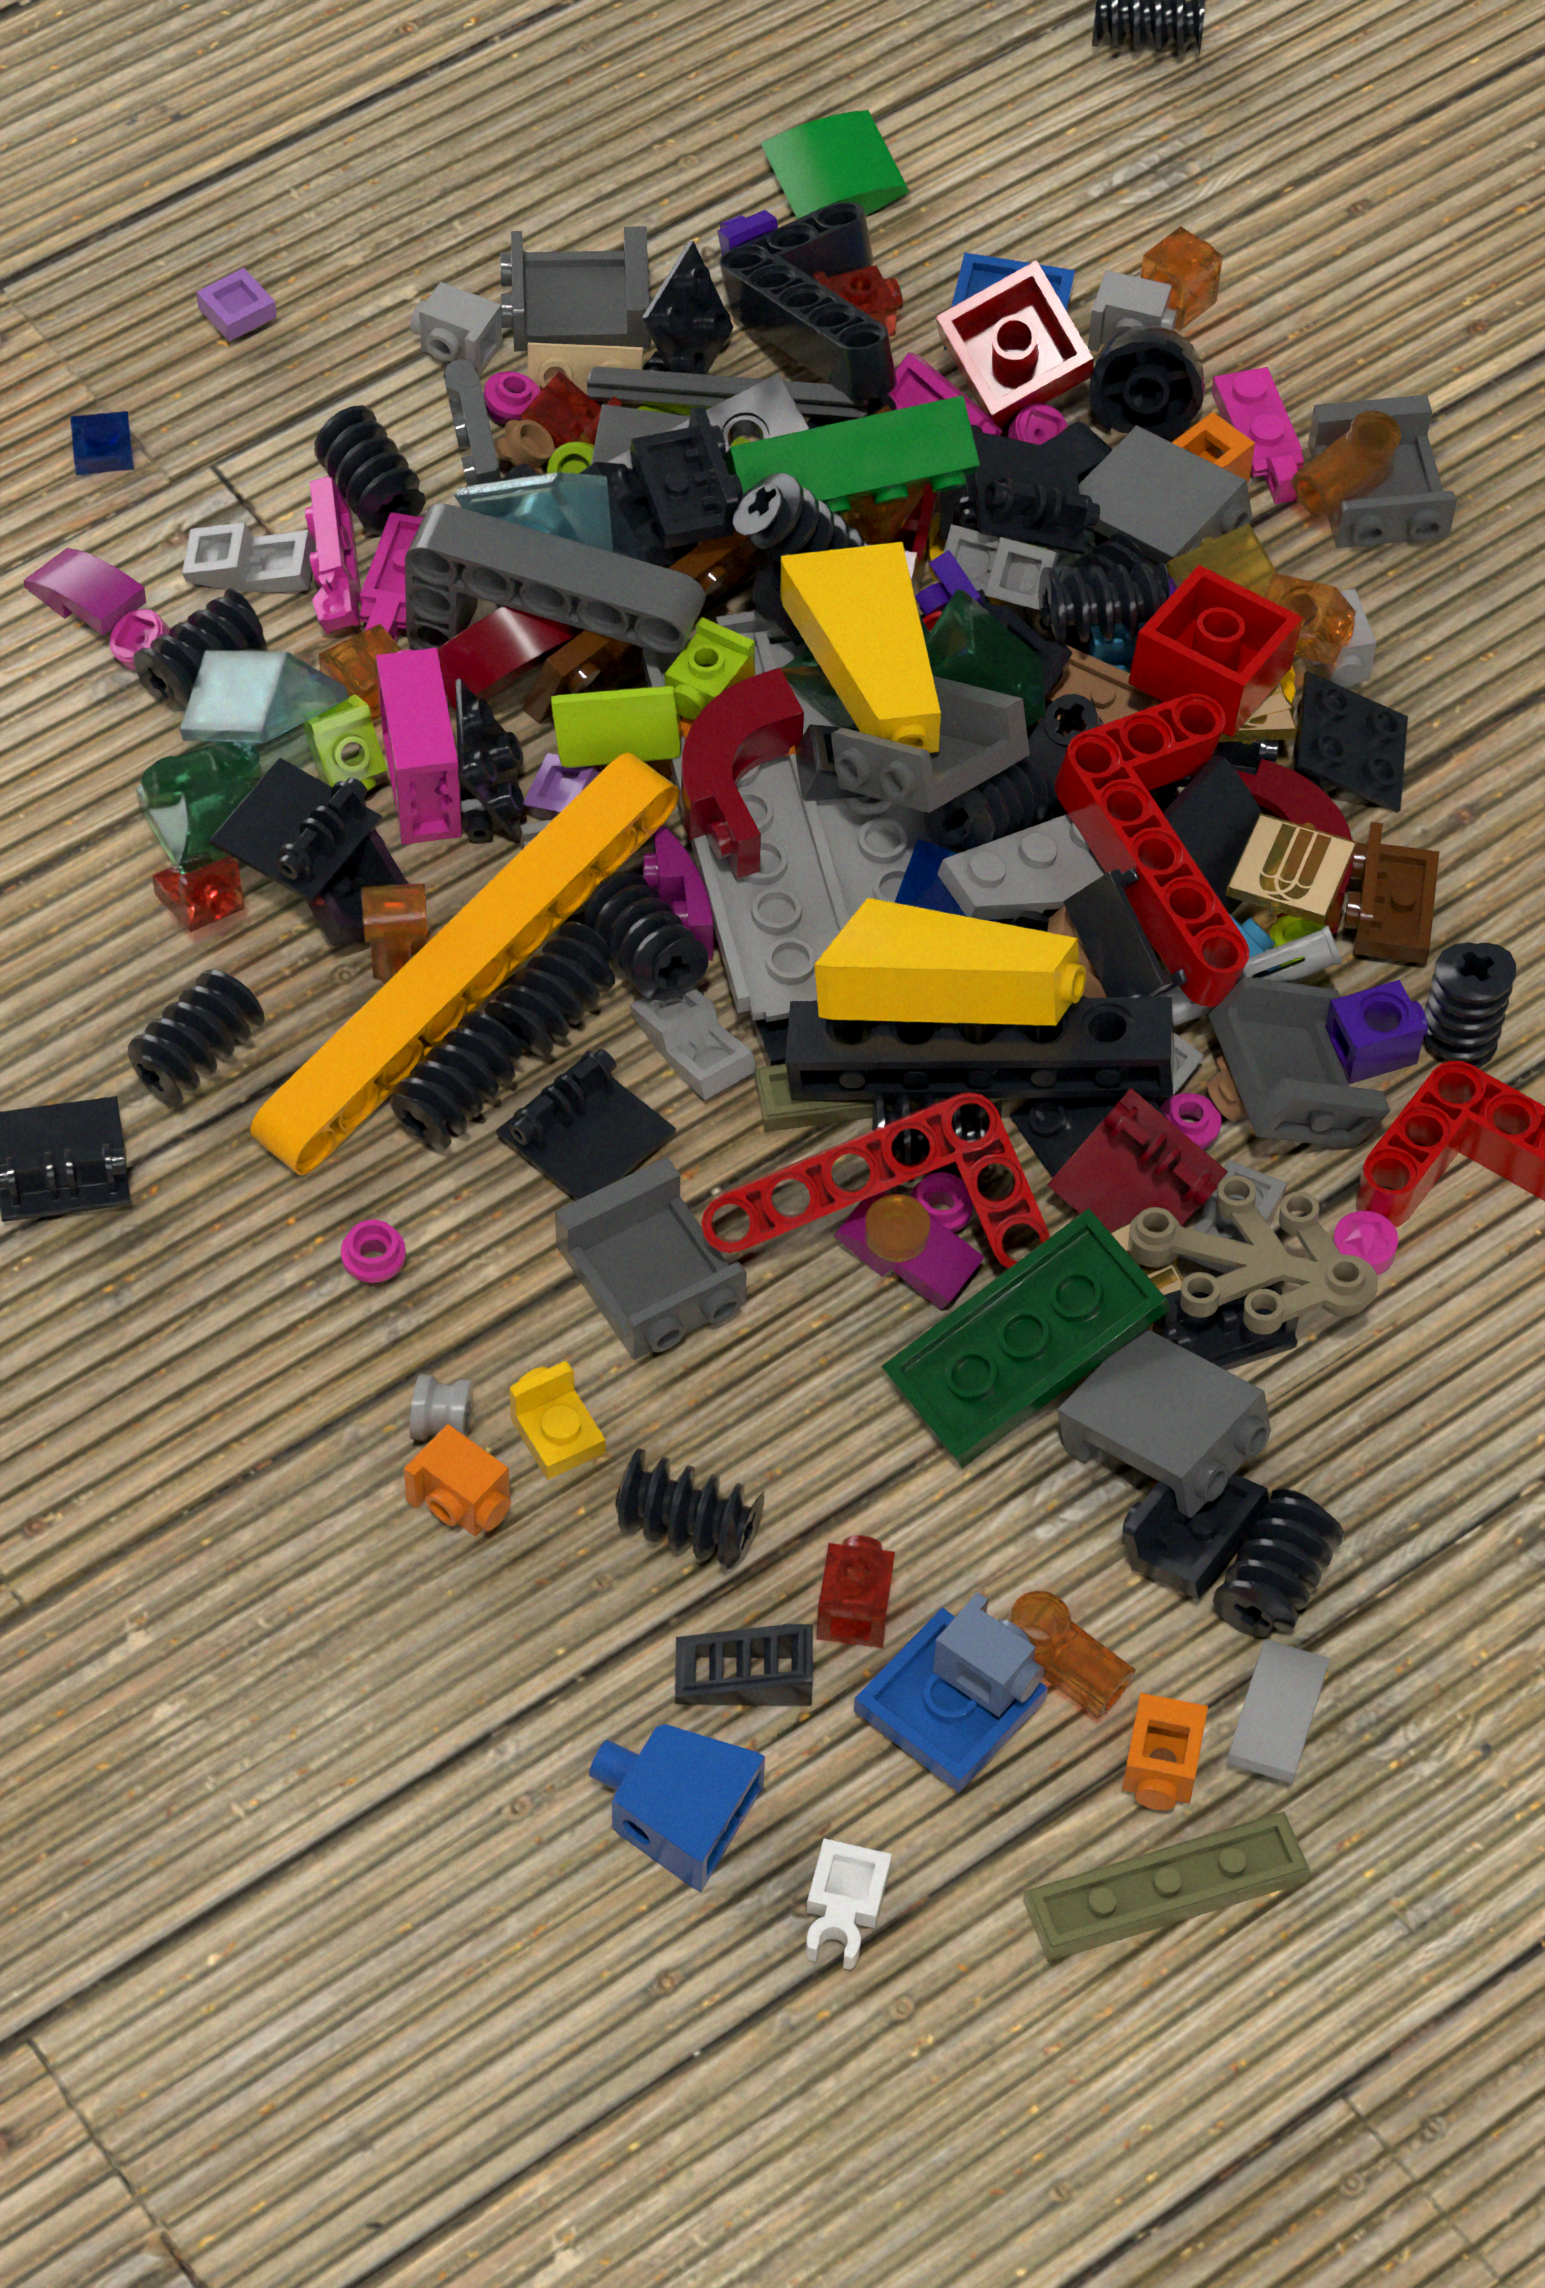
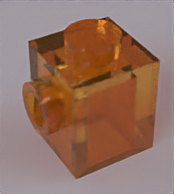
M1182 226L1178 227L1143 255L1140 278L1172 285L1169 309L1178 310L1175 329L1179 332L1217 303L1223 255L1216 251L1207 241L1199 239Z

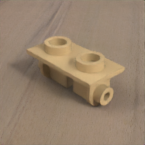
M528 343L527 377L532 379L539 387L541 399L593 401L588 398L587 379L591 369L598 366L643 370V347Z

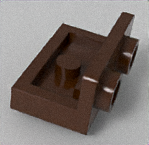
M1370 822L1366 843L1355 842L1353 867L1350 879L1361 880L1360 892L1349 891L1345 912L1344 928L1355 929L1353 954L1427 964L1440 851L1381 844L1383 823Z

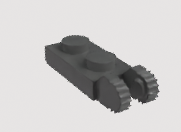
M457 358L455 361L451 360L450 364H446V368L443 369V376L449 396L448 399L459 450L471 447L472 455L461 457L468 492L476 490L481 492L499 481L501 475L478 369L475 366V362L472 363L470 359L465 360L463 358L459 360Z

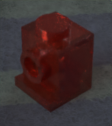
M877 265L827 278L824 271L813 274L814 280L883 324L888 329L889 337L895 336L897 311L902 310L903 299L899 284L894 277L884 279Z
M864 1535L849 1536L843 1540L842 1545L828 1543L818 1603L816 1640L883 1648L893 1582L894 1551L883 1550V1546L878 1540Z

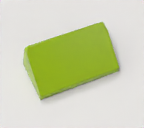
M674 686L551 696L560 763L564 768L609 765L619 755L626 752L633 753L643 762L677 759L682 754L681 718Z

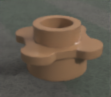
M510 420L505 425L506 435L504 438H499L494 444L496 453L511 469L520 464H529L543 475L542 466L544 463L549 462L554 452V442L551 435L542 425L535 421Z
M1222 1055L1217 1059V1064L1221 1071L1208 1079L1207 1088L1211 1099L1219 1111L1229 1120L1236 1122L1245 1115L1248 1116L1225 1055Z

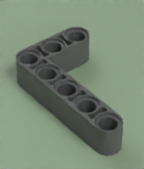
M435 504L428 508L405 556L406 635L408 642L415 650L436 647L438 649L467 629L476 612L478 598L654 651L669 654L677 653L684 649L706 599L702 586L692 577L681 572L450 504Z

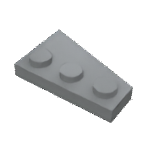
M1068 814L945 858L938 871V876L966 917L982 920L1015 919L1024 911L1043 913L1044 910L1061 909L1064 906V900L1106 874Z

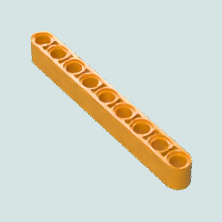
M626 752L614 759L262 1105L252 1120L250 1135L298 1175H305L317 1168L393 1093V1089L402 1079L410 1076V1071L418 1062L426 1060V1055L435 1045L442 1044V1039L451 1029L458 1028V1022L466 1013L475 1011L591 896L600 883L611 876L665 823L679 800L680 790L678 787L633 753Z

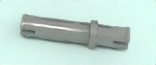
M1329 926L1323 927V930L1249 957L1239 980L1251 977L1289 983L1329 966L1341 964L1342 960ZM1303 956V958L1300 960L1294 961L1292 963L1276 968L1269 972L1263 973L1256 977L1252 976L1256 973L1262 972L1274 966L1280 965L1287 961ZM1180 987L1165 996L1172 997L1174 1026L1211 1013L1216 1007L1198 1005L1191 1001L1182 992Z

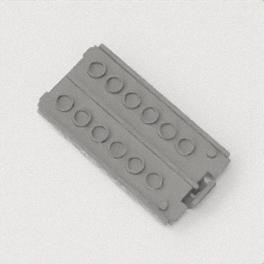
M758 610L716 617V624L755 641V675L781 668L804 711L803 735L809 724L858 729L805 642L797 647L775 622L770 623L766 621ZM691 639L687 640L685 647L691 641ZM648 648L642 649V666L648 687L665 686L664 674L683 649L677 653L670 654ZM682 737V751L685 743L684 737ZM682 754L677 759H668L674 783L680 790V805ZM796 754L779 757L756 766L744 775L736 786L761 833L760 872L737 879L726 857L718 859L714 854L708 834L690 840L698 871L709 899L713 926L737 1013L750 1011L752 1021L765 1019L766 1022L787 1019L789 1018L790 1001H813L817 999L814 964L867 898L966 916L938 876L943 859L952 856L950 847L942 846L929 837L923 821V811L870 796L828 800L802 798Z

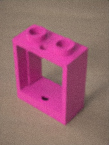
M437 647L421 650H401L396 653L376 655L381 730L401 845L462 837L458 759Z

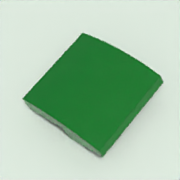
M869 110L852 111L820 118L789 129L761 143L797 219L826 206L841 202L860 204L865 209V215L867 216L910 192Z

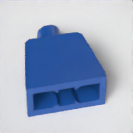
M663 1724L655 1727L640 1754L609 1739L605 1740L592 1761L589 1777L617 1790L612 1800V1828L616 1833L691 1888L702 1892L764 1787L765 1756L746 1748Z

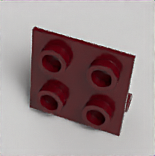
M1130 1088L1047 1186L1079 1214L1090 1208L1108 1231L1113 1233L1131 1224L1137 1215L1151 1207L1168 1210L1178 1220L1180 1226H1182L1200 1205H1203L1218 1187L1217 1185L1226 1176L1228 1171ZM1138 1264V1265H1140L1143 1269H1145V1268L1147 1267V1266H1145V1265Z

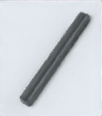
M596 366L588 374L587 393L588 398L593 401L679 408L704 406L705 410H708L766 379ZM783 381L803 417L848 421L866 417L869 414L870 400H859L849 397L832 384Z

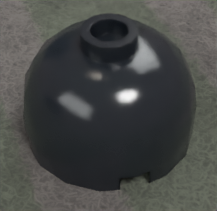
M1157 325L1134 326L1116 334L1101 349L1089 383L1091 407L1100 423L1109 431L1113 427L1118 432L1129 434L1137 425L1167 441L1182 435L1190 427L1191 420L1201 409L1205 394L1202 361L1193 345L1177 332Z

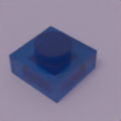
M128 411L70 416L76 475L134 470Z

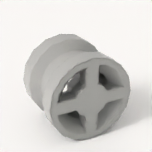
M419 1374L415 1384L411 1407V1440L426 1441L429 1437L436 1436L447 1424L467 1437L473 1405V1381L458 1379L452 1385L438 1383L432 1375Z

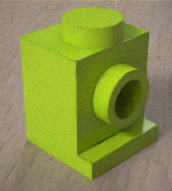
M702 617L696 625V634L664 674L665 686H674L679 714L685 718L695 720L705 706L717 695L730 686L755 676V641Z
M356 694L299 714L320 780L333 787L336 782L346 781L349 777H353L361 781L369 790L377 784L374 775L388 771L370 717L372 714L369 705ZM351 742L358 743L360 748L358 757L343 762L341 759L343 747Z

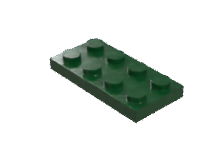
M1088 1208L881 1367L893 1385L961 1469H963L1171 1310V1307L1162 1292L1090 1208Z

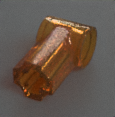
M1376 410L1358 414L1352 421L1347 433L1294 474L1291 486L1297 494L1298 503L1311 515L1321 514L1327 517L1340 506L1341 502L1347 501L1364 486L1375 485L1381 482L1388 473L1401 441L1400 426L1395 419L1384 412Z
M425 883L362 887L365 943H370L373 979L381 980L386 984L425 946L424 939H428Z
M1036 1590L1025 1593L1014 1603L1008 1621L1017 1625L1026 1635L1027 1633L1023 1629L1033 1627L1046 1632L1050 1637L1036 1639L1027 1635L1030 1643L1036 1646L1034 1661L1045 1668L1043 1678L1096 1719H1099L1104 1714L1107 1715L1132 1682L1136 1669L1072 1622L1068 1606L1060 1597L1050 1592Z

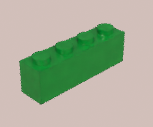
M963 395L731 446L726 453L725 460L729 474L736 473L738 475L743 494L762 478L772 474L786 473L796 478L802 487L810 490L817 500L828 505L831 511L837 515L851 511L850 502L873 497L874 506L891 504L909 498L908 489L930 484L932 493L967 485L965 476L972 475L980 466Z

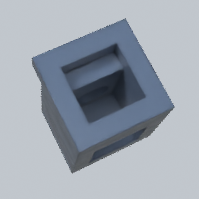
M976 1592L936 1639L933 1672L1000 1717L1015 1698L1020 1702H1024L1031 1696L1039 1685L1045 1668L1034 1661L1036 1646L1030 1643L1027 1635L1014 1623L1004 1619L997 1621L987 1614L988 1599Z

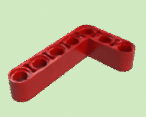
M1193 693L1081 732L1073 737L1067 747L1056 776L1054 790L1062 806L1106 873L1117 869L1124 873L1135 867L1140 880L1124 891L1146 936L1171 975L1181 969L1184 970L1188 982L1180 987L1182 992L1198 1005L1214 1007L1218 1006L1238 983L1249 959V947L1242 933L1149 793L1150 790L1199 773L1214 754L1226 725L1225 712L1216 700L1207 695Z
M1449 1061L1440 1064L1431 1072L1368 1154L1363 1164L1358 1186L1356 1210L1378 1213L1386 1217L1395 1228L1403 1225L1415 1212L1458 1153L1545 1201V1106L1471 1064L1462 1061ZM1414 1143H1421L1426 1146H1420ZM1380 1186H1388L1395 1190H1388Z
M970 1091L954 1095L721 1193L711 1200L703 1213L701 1222L703 1235L711 1246L722 1252H739L955 1161L992 1250L1002 1265L1009 1269L1021 1260L1008 1255L1002 1246L1003 1235L1012 1225L1024 1223L1035 1228L1039 1236L1038 1246L1050 1238L1047 1226L998 1110L990 1099L980 1093ZM968 1103L980 1105L987 1111L989 1117V1124L985 1133L979 1138L972 1140L962 1139L956 1135L951 1124L952 1116L956 1109ZM909 1128L917 1129L924 1133L930 1144L929 1152L925 1159L913 1165L903 1164L898 1161L893 1155L891 1148L895 1136L902 1130ZM842 1155H859L869 1165V1178L860 1188L853 1190L844 1189L837 1185L833 1179L832 1166ZM989 1164H1004L1013 1173V1188L1003 1198L990 1199L982 1195L978 1190V1174ZM794 1179L806 1186L809 1190L810 1202L805 1210L799 1214L789 1215L777 1209L773 1202L772 1194L775 1186L781 1181ZM723 1205H738L748 1214L750 1227L748 1232L741 1238L734 1240L725 1239L715 1230L713 1223L714 1213Z

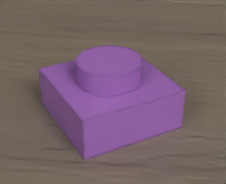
M245 268L196 292L198 308L229 342L277 317L275 301Z
M547 753L524 800L525 808L533 817L548 820L554 819L603 770L599 765L564 768L560 763L559 755Z

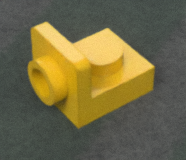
M563 1361L550 1368H535L523 1375L517 1383L510 1387L511 1421L547 1480L606 1453V1439L575 1391L574 1371L568 1361Z

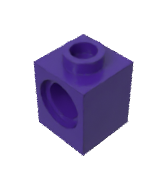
M1400 980L1331 1000L1325 1026L1348 1084L1417 1064L1423 1037L1428 1033V1023L1422 1006L1418 1001L1410 1000Z

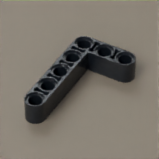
M841 202L826 206L736 246L720 257L719 264L729 313L735 319L849 397L859 400L876 399L892 392L897 386L888 329L828 289L864 272L873 264L865 209L860 204Z

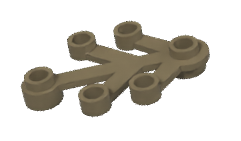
M1238 1175L1226 1177L1219 1183L1216 1207L1221 1215L1232 1219L1248 1244L1181 1227L1178 1220L1168 1210L1159 1207L1143 1210L1130 1224L1129 1252L1142 1265L1162 1267L1174 1261L1179 1254L1237 1269L1217 1278L1208 1273L1196 1272L1183 1279L1180 1290V1306L1185 1313L1193 1317L1202 1318L1210 1316L1216 1312L1218 1306L1248 1294L1244 1303V1324L1254 1333L1270 1334L1277 1331L1283 1322L1320 1307L1336 1316L1348 1317L1356 1315L1373 1301L1377 1292L1378 1278L1374 1268L1360 1257L1345 1255L1339 1252L1318 1222V1201L1314 1196L1306 1192H1292L1281 1200L1279 1224L1286 1233L1298 1237L1312 1260L1292 1256L1288 1253L1255 1206L1256 1187L1250 1179ZM1240 1195L1245 1199L1236 1201L1229 1199L1228 1196ZM1302 1211L1308 1215L1297 1217L1292 1215L1291 1212ZM1280 1281L1301 1285L1283 1295H1279L1269 1289H1262ZM1194 1292H1204L1209 1296L1206 1298H1196L1191 1294ZM1264 1308L1271 1310L1273 1313L1261 1315L1256 1313L1255 1310Z

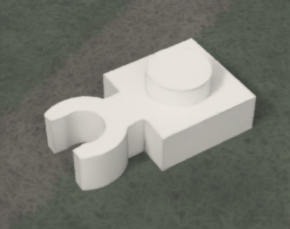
M823 1839L807 1900V1913L823 1917L817 1919L809 1928L806 1944L808 1960L816 1961L819 1947L824 1941L837 1939L845 1945L843 1968L851 1970L856 1965L860 1954L861 1937L855 1924L875 1928L891 1867L892 1854Z

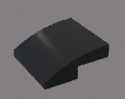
M1214 755L1166 808L1163 814L1226 911L1231 915L1250 894L1249 892L1229 886L1260 816L1264 815L1250 790L1227 759ZM1275 841L1263 866L1262 871L1264 874H1267L1280 859ZM1261 873L1259 877V882L1265 877Z

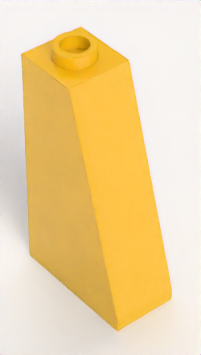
M896 542L781 556L782 605L860 732L921 748L929 753L939 752L941 711L903 543Z
M867 898L814 964L818 1015L820 1018L830 1020L1056 1026L1069 1006L1081 999L1086 983V969L1083 965H1079L1078 938L873 898Z

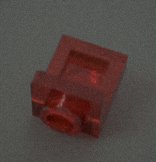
M558 371L519 417L523 420H532L542 425L551 435L556 449L570 442H587L595 446L601 407L588 398V395L561 371ZM613 396L606 405L620 407L623 403Z
M205 852L152 875L155 895L190 932L245 909L239 865L230 856L215 862Z

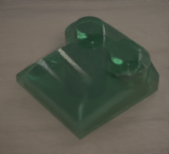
M234 738L222 739L211 746L178 756L161 758L144 771L141 777V784L136 789L139 809L180 875L234 858L211 845L209 839L264 776L259 751L253 745Z

